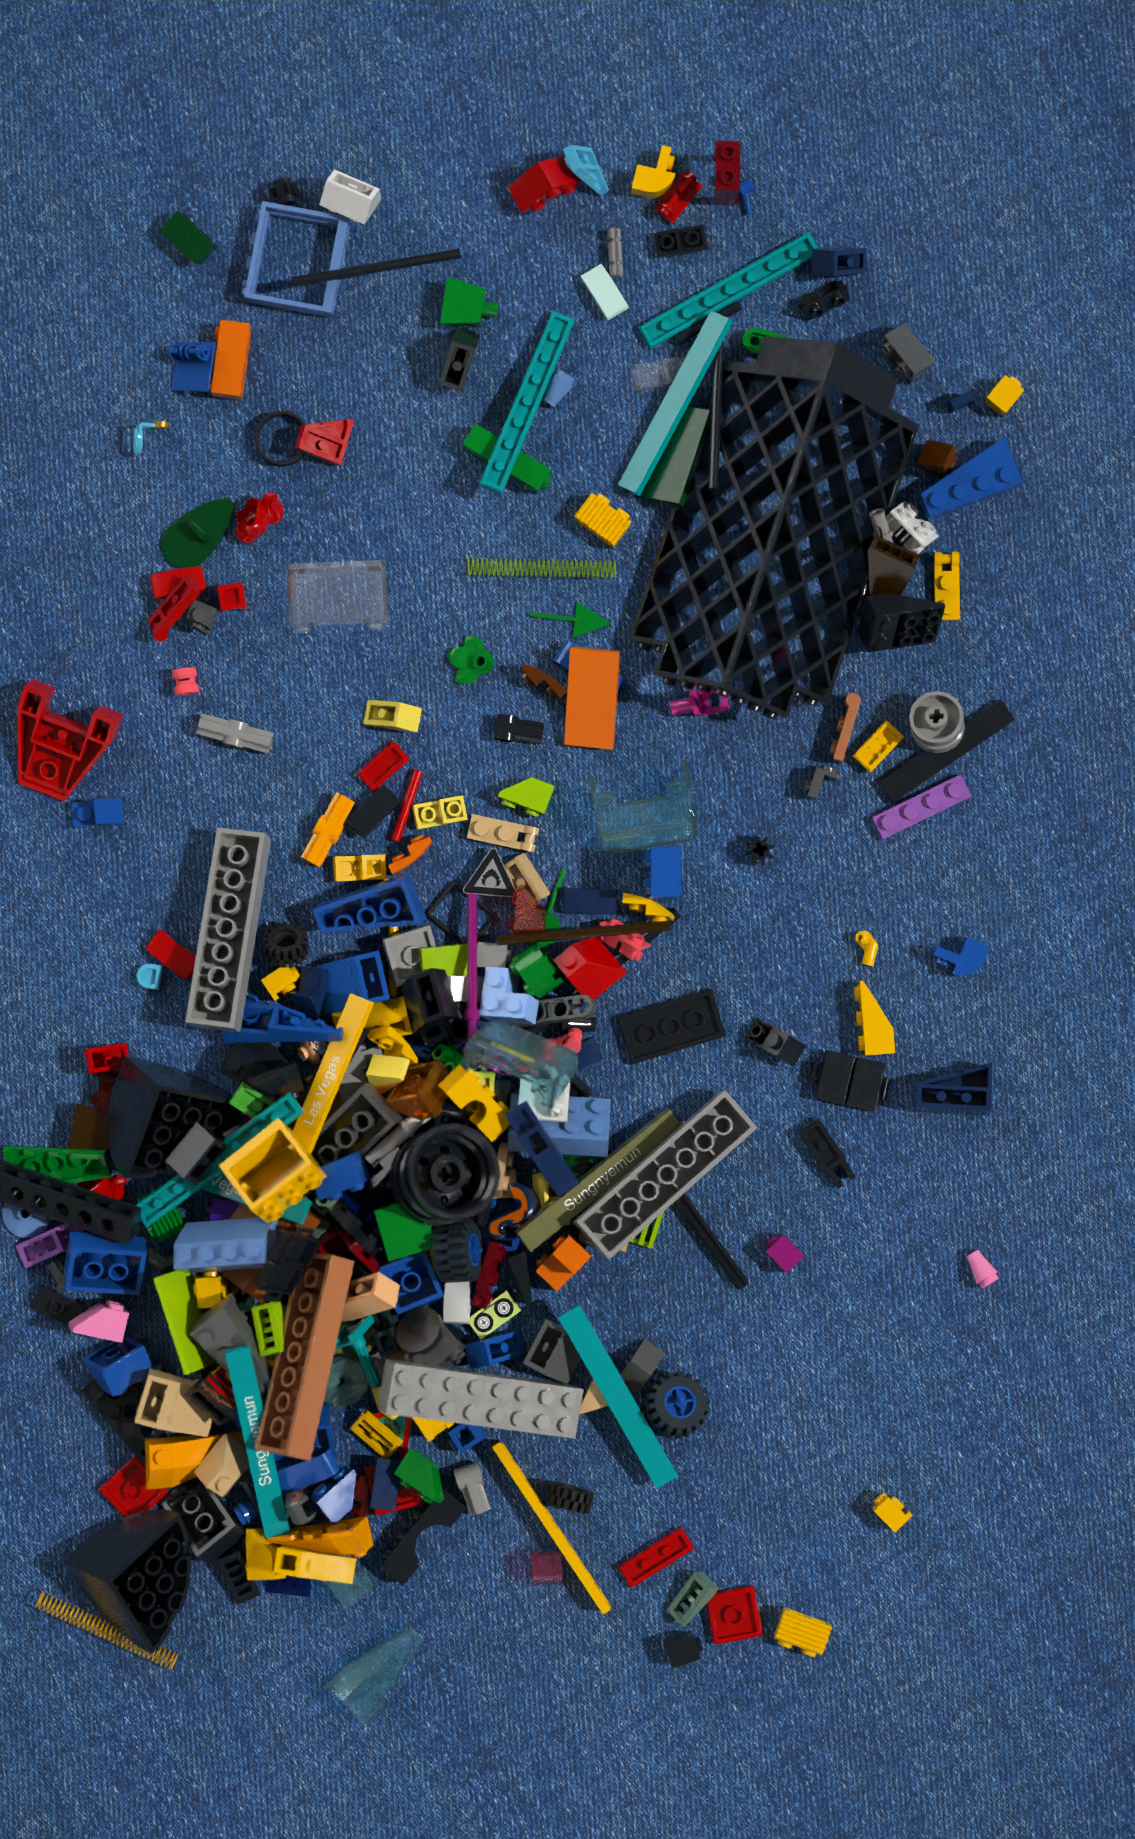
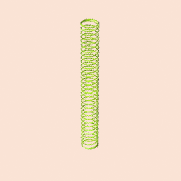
M468 557V576H469V575L471 576V573H472V565H473L474 575H476V572H477V563H478V574H479V576L481 575L482 567H483V575L485 576V574H486V567H487L488 576H490V573H491V564H492V573H493V576H495L496 565H497V575H498V576L500 575V568L502 569V576H504V574H505V566H506L507 576H509L510 563H511V574H512V576H514V570H515V566H516V576H517V577H518V575H519V567H520V570H521V576H523V573H524V565H525L526 577L528 576L529 564H530V575H531V577L533 576V569H534V568H535V576L537 577V574H538V566H539L540 577H542L543 564H544V574H545V577L547 576L548 565H549V576H550V577H551V575H552V568L554 569V577H556V574H557V565H558L559 577H561L562 563H563V575H564V578H565V576H566V569H567V567H568V577L570 578V575H571V566H572V571H573V577H575L576 564H577V574H578V578L580 577L581 564H582V576H583V578H584V576H585V568H587V577L589 578L590 565H591L592 578H594L595 563H596V575H597V578L599 577V569H600V566H601V577H602V578H603V575H604V567H605V569H606V578H608L609 565H610L611 578H613V571H614V578H615V575H616V561H615V560H614V562H613V569H612V570H611V561L609 560V563H608V571H607V566H606V560H604L603 574H602V563H601V560L599 561L598 573H597V561L595 560V562H594V570H593V569H592V560H590L589 572H588L587 560H585L584 575H583V562H582V559H581V561H580L579 571H578V560H576V562H575V571H574V567H573V560H571L570 573H569L568 559L566 560L565 573H564V561H563V559H562V561H561V569H560V570H559V560L557 559L556 572H555L554 559H553V560H552V565H551V574H550V562H549V559L547 560L546 572H545V560L543 559V562H542V571H541V568H540V559H538L537 573H536L535 559H533L532 574H531V561H530V558H529V560H528V569H527V571H526V559H524V562H523V572H522V567H521V559H519L518 574H517L516 558L514 559L513 572H512V560H511V558H510V561H509V570L507 569V559L505 558L504 572H503L502 558H501V559H500V566H499V574H498V562H497V558H496V560H495V569H494V571H493V559L491 558L490 571H489V568H488V558H486L485 573H484V564H483V558H482V559H481L480 573H479V560H478V558H477V560H476V570H474V558H472L471 572H470V567H469L470 562H469V557Z

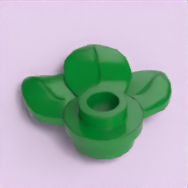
M466 636L464 647L453 648L447 653L449 662L458 668L454 681L460 684L473 683L480 674H487L494 667L493 655L485 650L482 640L475 636ZM483 657L485 663L479 666L478 660Z

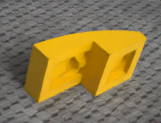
M385 854L332 857L334 882L387 879Z

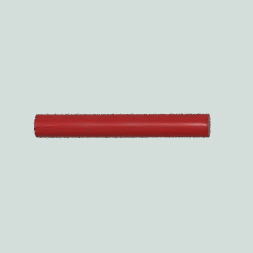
M413 770L390 838L391 840L397 842L401 840L423 774L422 771Z

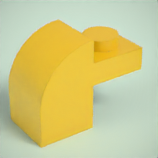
M662 145L656 169L637 164L631 189L632 195L657 198L664 195L675 181V173L667 171H672L675 156L671 155L672 147Z

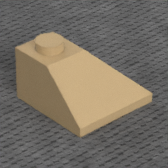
M224 1433L194 1470V1473L207 1488L222 1497L226 1496L250 1468L245 1445Z

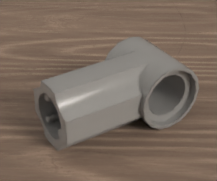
M478 1462L454 1469L458 1487L463 1492L470 1516L490 1510L491 1507L483 1486L484 1480Z

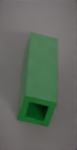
M475 423L462 444L463 449L488 463L499 437ZM520 451L510 474V478L539 494L541 489L546 491L553 479L550 477L551 469Z

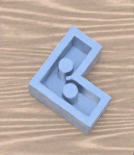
M486 967L479 1009L482 1018L489 1022L535 1025L539 1000L529 994L517 993L519 976L517 977L511 969Z

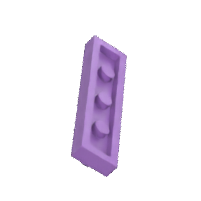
M960 774L872 817V820L883 840L972 796Z

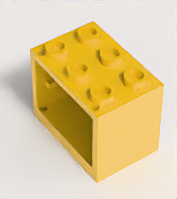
M279 1118L219 1165L250 1209L266 1223L279 1219L284 1210L289 1206L299 1203L304 1194L320 1186L323 1179L327 1177L297 1135Z

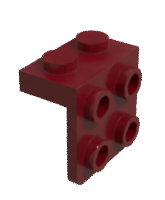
M337 1224L319 1239L318 1243L320 1245L318 1250L322 1254L334 1255L352 1261L360 1259L373 1273H381L377 1269L380 1265L378 1261L368 1254L345 1229L342 1230Z

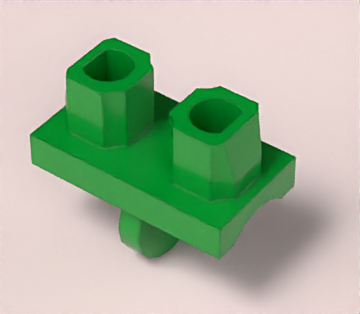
M449 1040L445 1046L439 1044L431 1053L442 1069L445 1078L459 1064L465 1070L472 1066L466 1061V1058L452 1040Z

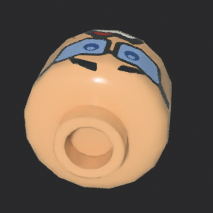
M330 1041L299 1042L298 1054L303 1061L307 1060L311 1064H318L322 1061Z

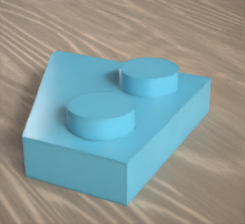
M570 145L563 149L566 155L565 163L574 174L599 195L609 192L592 148Z

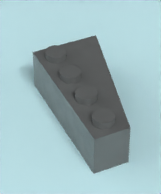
M230 1293L197 1319L189 1335L228 1374L229 1369L224 1350L249 1345L261 1401H264L268 1395L275 1361L271 1355L260 1357L256 1332L252 1331L246 1321L247 1316L243 1310H239L235 1303V1297Z

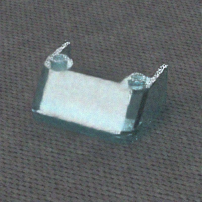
M682 761L684 779L668 783L665 788L666 796L617 804L616 796L613 793H596L594 777H588L600 850L603 853L617 854L691 841L696 837L697 824L693 789L687 761Z

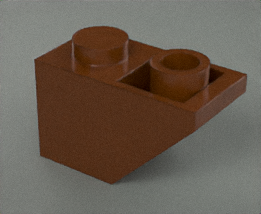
M927 440L915 467L943 478L946 472H951L957 461L958 455L954 454L957 447Z

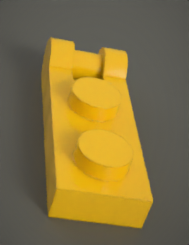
M934 552L933 555L934 601L945 604L942 621L960 620L959 552H951V554ZM942 564H951V571H942Z

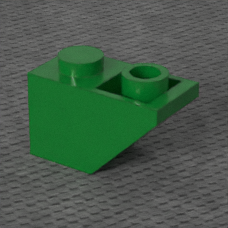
M410 1448L394 1473L401 1478L399 1483L410 1490L414 1487L420 1491L418 1496L430 1504L432 1501L442 1503L444 1497L438 1464L420 1451Z

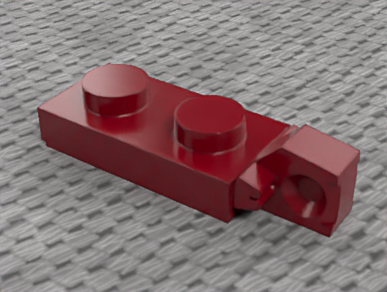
M500 1240L489 1242L481 1273L475 1287L477 1290L472 1305L482 1309L489 1308L493 1300L491 1288L496 1285L499 1278L497 1268L499 1263L503 1262L506 1255V1249L504 1248L506 1242Z

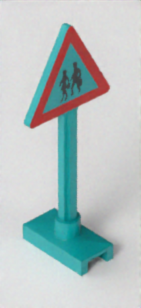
M369 1315L363 1317L359 1323L356 1320L346 1322L339 1330L336 1348L351 1345L352 1349L356 1351L370 1386L373 1389L381 1387L382 1383L366 1349V1341L363 1337L364 1333L375 1322L373 1316ZM380 1411L371 1412L372 1415L403 1440L396 1450L405 1456L410 1449L413 1418L398 1416L396 1419H390Z

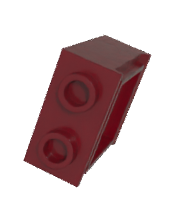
M715 141L713 162H715L713 205H737L740 191V141Z

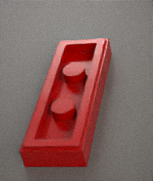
M681 1526L618 1565L630 1587L633 1588L689 1553L695 1547Z

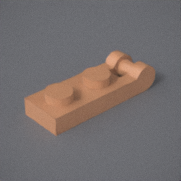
M850 693L844 700L847 710L845 717L840 716L836 730L840 731L838 740L833 739L829 751V754H833L831 761L843 762L861 701L860 696L856 693Z

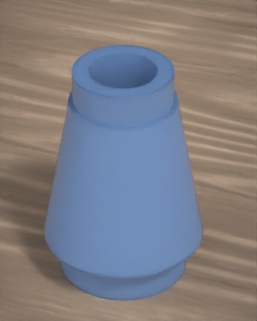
M558 369L556 374L553 373L543 400L555 407L574 387L572 384L575 379Z

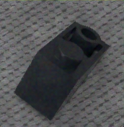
M756 1018L745 1037V1040L792 1067L795 1066L806 1045L789 1034L759 1018Z

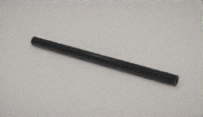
M458 248L295 276L291 279L293 287L459 259L461 254Z
M724 340L713 358L708 490L711 492L718 491Z

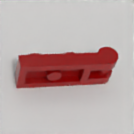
M186 574L149 618L148 623L156 641L167 639V631L182 617L184 611L200 594L194 577Z

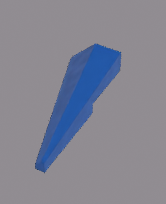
M253 994L250 996L246 995L241 1032L221 1031L224 1043L343 1040V1028L338 1027L336 1029L325 1025V1022L320 1019L317 1021L309 1019L304 1013L275 1002L269 1004L261 1001Z

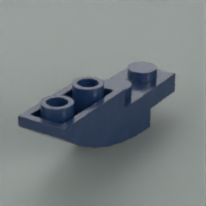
M527 1100L505 1113V1116L518 1134V1138L558 1197L580 1184Z

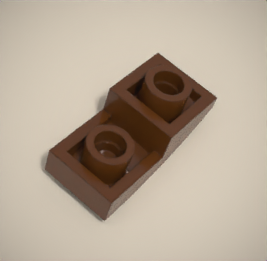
M523 664L520 667L523 672L520 676L528 686L533 684L538 688L542 683H545L546 686L543 688L552 699L557 697L561 700L567 695V691L562 685L547 673L527 664Z

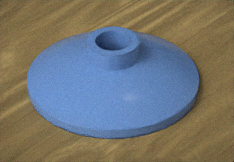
M4 1203L2 1209L3 1222L7 1229L18 1237L31 1238L38 1236L50 1224L51 1219L46 1216L30 1212V1216L24 1218L21 1215L23 1208Z

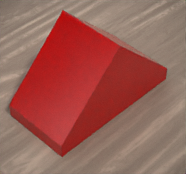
M126 1043L84 1049L88 1074L119 1070L124 1056L129 1057Z

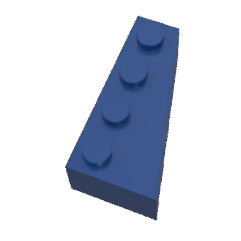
M1006 437L920 494L918 499L927 521L1020 487L1022 480Z
M410 873L322 902L312 909L321 933L362 928L373 929L386 926L397 927L410 924L421 925L427 919Z

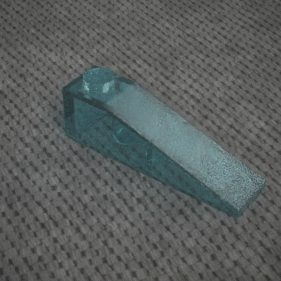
M409 1626L343 1667L326 1687L365 1726L386 1702L384 1699L385 1694L390 1686L393 1688L398 1682L396 1679L402 1668L409 1665L421 1646L423 1639L412 1626Z

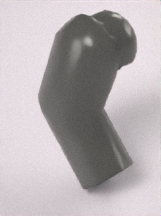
M154 1247L147 1249L146 1263L161 1271L173 1267L174 1254L164 1257L158 1254L157 1249Z

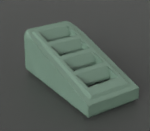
M694 1572L670 1604L667 1612L682 1627H685L715 1595L719 1587L705 1573ZM694 1591L698 1594L697 1598L692 1594ZM686 1599L692 1603L691 1606L685 1601ZM679 1606H681L686 1611L685 1614H683L678 1609Z

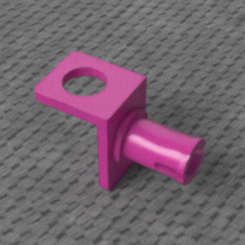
M690 690L689 698L670 702L673 716L694 712V715L705 716L729 710L727 697L721 696V704L714 708L709 704L711 694L697 690Z

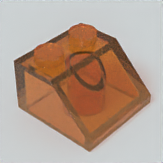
M440 1060L410 1066L407 1068L404 1080L393 1088L384 1104L417 1120L435 1118L442 1111L441 1107L448 1098L438 1085L451 1072Z

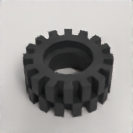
M283 922V926H280L279 923L274 924V928L270 926L268 932L265 931L263 937L264 956L267 957L269 963L272 961L274 966L280 963L281 968H285V964L293 967L294 962L297 965L301 964V960L304 961L306 955H308V935L306 930H302L300 925L296 927L293 922H291L290 926L287 925V922ZM281 943H292V944H293L292 946H288V947L278 946V945L281 944Z
M552 1481L546 1502L565 1510L589 1514L594 1493L570 1484Z

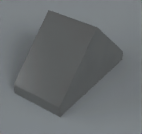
M644 1338L620 1373L626 1386L637 1394L650 1378L665 1352Z

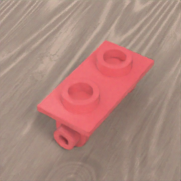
M609 919L601 922L599 925L604 927L624 924L617 919ZM640 934L604 936L600 938L614 949L621 942L622 945L619 952L632 961H639L643 956L641 950L650 947V944Z

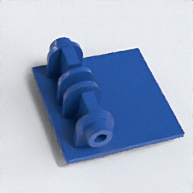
M178 342V345L172 344L167 348V355L175 360L171 385L172 391L209 392L216 347L215 342Z

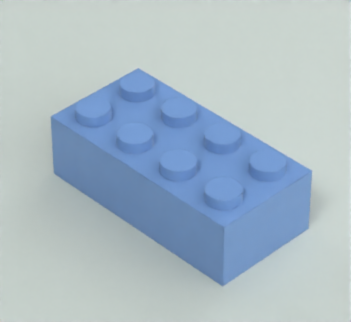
M511 1093L510 1110L518 1106L519 1094ZM569 1097L567 1122L539 1120L561 1154L608 1157L611 1099ZM510 1125L508 1150L511 1152H527L518 1138V1134Z

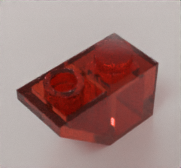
M520 885L517 892H513L512 907H516L515 916L510 918L509 930L513 931V934L545 932L547 911L525 885Z

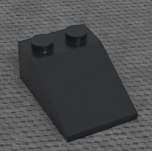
M198 1477L181 1483L160 1501L165 1510L179 1513L188 1534V1545L196 1557L208 1565L246 1535L245 1528L221 1496L207 1488Z

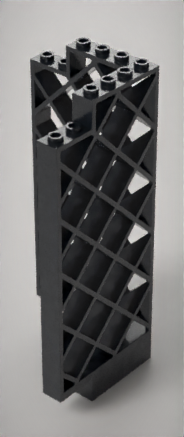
M765 336L756 364L723 361L720 452L725 464L719 468L718 491L711 492L708 490L709 477L707 478L706 476L710 456V425L684 506L674 504L672 506L629 640L638 643L637 648L651 652L653 648L655 652L660 653L654 675L663 678L662 683L676 687V684L679 683L680 687L688 690H693L694 687H697V690L711 694V691L714 690L715 694L723 697L731 696L730 701L741 705L746 703L747 709L755 712L763 711V716L774 720L777 719V716L788 718L794 697L798 699L803 697V702L812 706H817L818 703L828 704L855 623L851 616L856 611L864 582L863 574L869 571L868 549L873 541V533L875 532L869 513L875 509L882 508L885 510V516H887L892 510L919 427L917 423L889 408L899 379L840 344L833 342ZM753 381L770 382V384L757 394ZM797 385L816 387L803 399L800 398L797 391ZM712 388L705 406V409L710 411L712 402ZM828 392L840 398L843 402L832 409ZM740 394L744 406L726 420L725 413L728 404ZM784 399L788 411L769 426L765 414ZM866 414L880 421V425L870 431ZM846 420L852 443L841 449L836 425ZM753 426L756 438L738 452L734 440ZM797 431L801 441L800 444L782 458L777 446ZM818 438L823 462L812 468L807 444ZM884 441L887 457L883 468L879 470L874 447ZM765 457L769 470L750 485L746 472ZM856 459L861 483L851 488L846 465ZM827 478L833 501L822 507L817 484ZM733 484L737 496L719 510L715 498ZM777 489L781 503L763 517L758 504ZM798 497L804 520L793 526L788 503ZM865 499L868 515L864 526L860 528L855 505ZM702 509L706 522L688 536L687 528L690 519ZM745 516L749 529L731 543L727 530ZM837 518L842 540L831 546L826 524ZM808 537L813 559L802 565L797 543ZM714 542L718 554L700 568L696 555ZM755 549H758L762 559L761 563L744 576L739 562ZM779 556L785 578L773 585L768 563ZM846 557L849 573L846 582L841 585L836 563ZM680 568H683L687 580L669 593L668 586L672 575ZM726 574L730 588L712 601L708 588ZM818 576L823 598L812 605L807 583ZM789 595L794 618L783 624L778 602ZM694 600L699 613L681 627L677 613ZM738 607L742 621L724 635L720 621ZM760 615L765 637L754 644L749 622ZM828 615L830 631L827 640L822 643L817 622ZM663 625L667 639L664 641L651 639L652 634ZM706 633L711 646L693 660L689 646ZM799 635L804 656L793 663L788 641ZM770 654L775 676L763 682L759 661ZM718 666L723 680L721 683L702 678ZM808 673L812 684L810 690L798 684V680ZM741 674L745 692L728 685L729 681Z

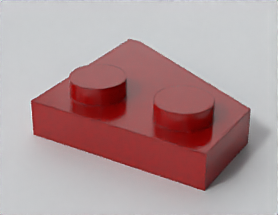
M347 419L301 425L295 449L334 465H341L354 420Z

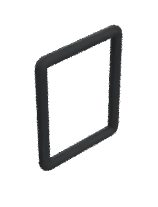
M452 881L428 909L426 915L459 943L464 944L467 943L464 939L432 915V912L453 886L465 894L463 892L464 887L456 881ZM477 899V905L492 917L477 935V943L497 919V914L479 899Z

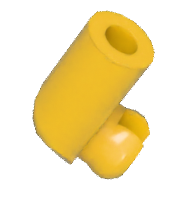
M859 931L855 935V941L864 950L862 964L874 967L878 943L868 931Z

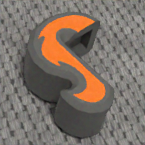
M324 1480L284 1494L283 1502L294 1524L302 1525L315 1517L316 1513L310 1508L312 1504L308 1499L313 1495L312 1492L317 1486L325 1484Z

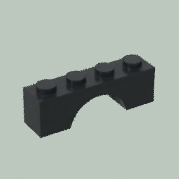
M445 1486L442 1488L444 1497L442 1503L432 1501L425 1510L420 1508L412 1518L415 1523L408 1530L405 1527L396 1537L399 1541L393 1549L389 1546L380 1557L383 1560L380 1567L403 1586L420 1565L415 1552V1542L419 1534L426 1528L434 1525L452 1527L467 1508L466 1503Z

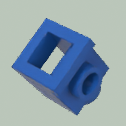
M459 1423L448 1431L450 1437L447 1440L454 1451L459 1449L462 1454L485 1439L487 1434L482 1426ZM463 1430L470 1432L468 1439L462 1438L461 1432Z

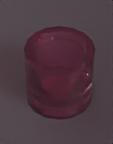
M561 1551L531 1552L533 1585L563 1584Z

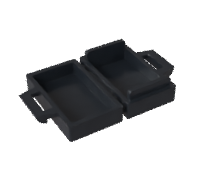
M825 1050L822 1062H812L808 1078L810 1083L816 1085L814 1098L838 1104L845 1103L847 1106L875 1112L878 1100H886L891 1080L883 1076L885 1063L860 1057L855 1059V1056ZM821 1066L819 1078L816 1081L814 1080L816 1068ZM882 1081H885L882 1096H880L879 1092Z
M298 1227L296 1233L281 1231L269 1255L272 1260L266 1261L255 1283V1287L259 1290L266 1291V1294H263L265 1301L278 1303L284 1294L292 1295L304 1271L303 1267L310 1265L320 1245L318 1243L319 1240L313 1236L314 1229ZM271 1292H273V1293H278L277 1296H275V1295H270V1294H271Z

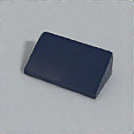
M377 1458L370 1508L396 1510L400 1478L394 1473L402 1460Z

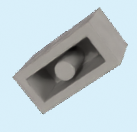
M366 1044L361 1045L350 1062L338 1089L343 1103L361 1086L369 1083L364 1070L369 1068L373 1054L383 1055L382 1049L378 1046L368 1049Z

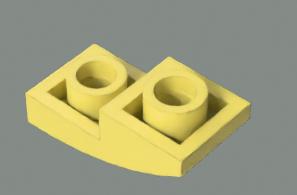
M463 795L412 806L416 830L468 820Z

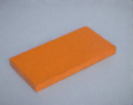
M570 647L564 745L614 749L620 651Z

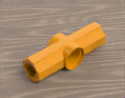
M336 792L325 814H322L312 832L313 836L301 858L321 867L330 848L338 841L344 829L343 825L355 804L354 801Z

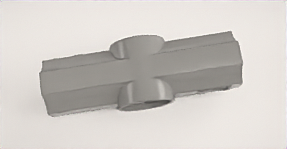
M203 713L197 729L198 735L220 740L223 744L241 749L245 747L267 754L270 752L274 733L253 728L249 724L237 720H225Z

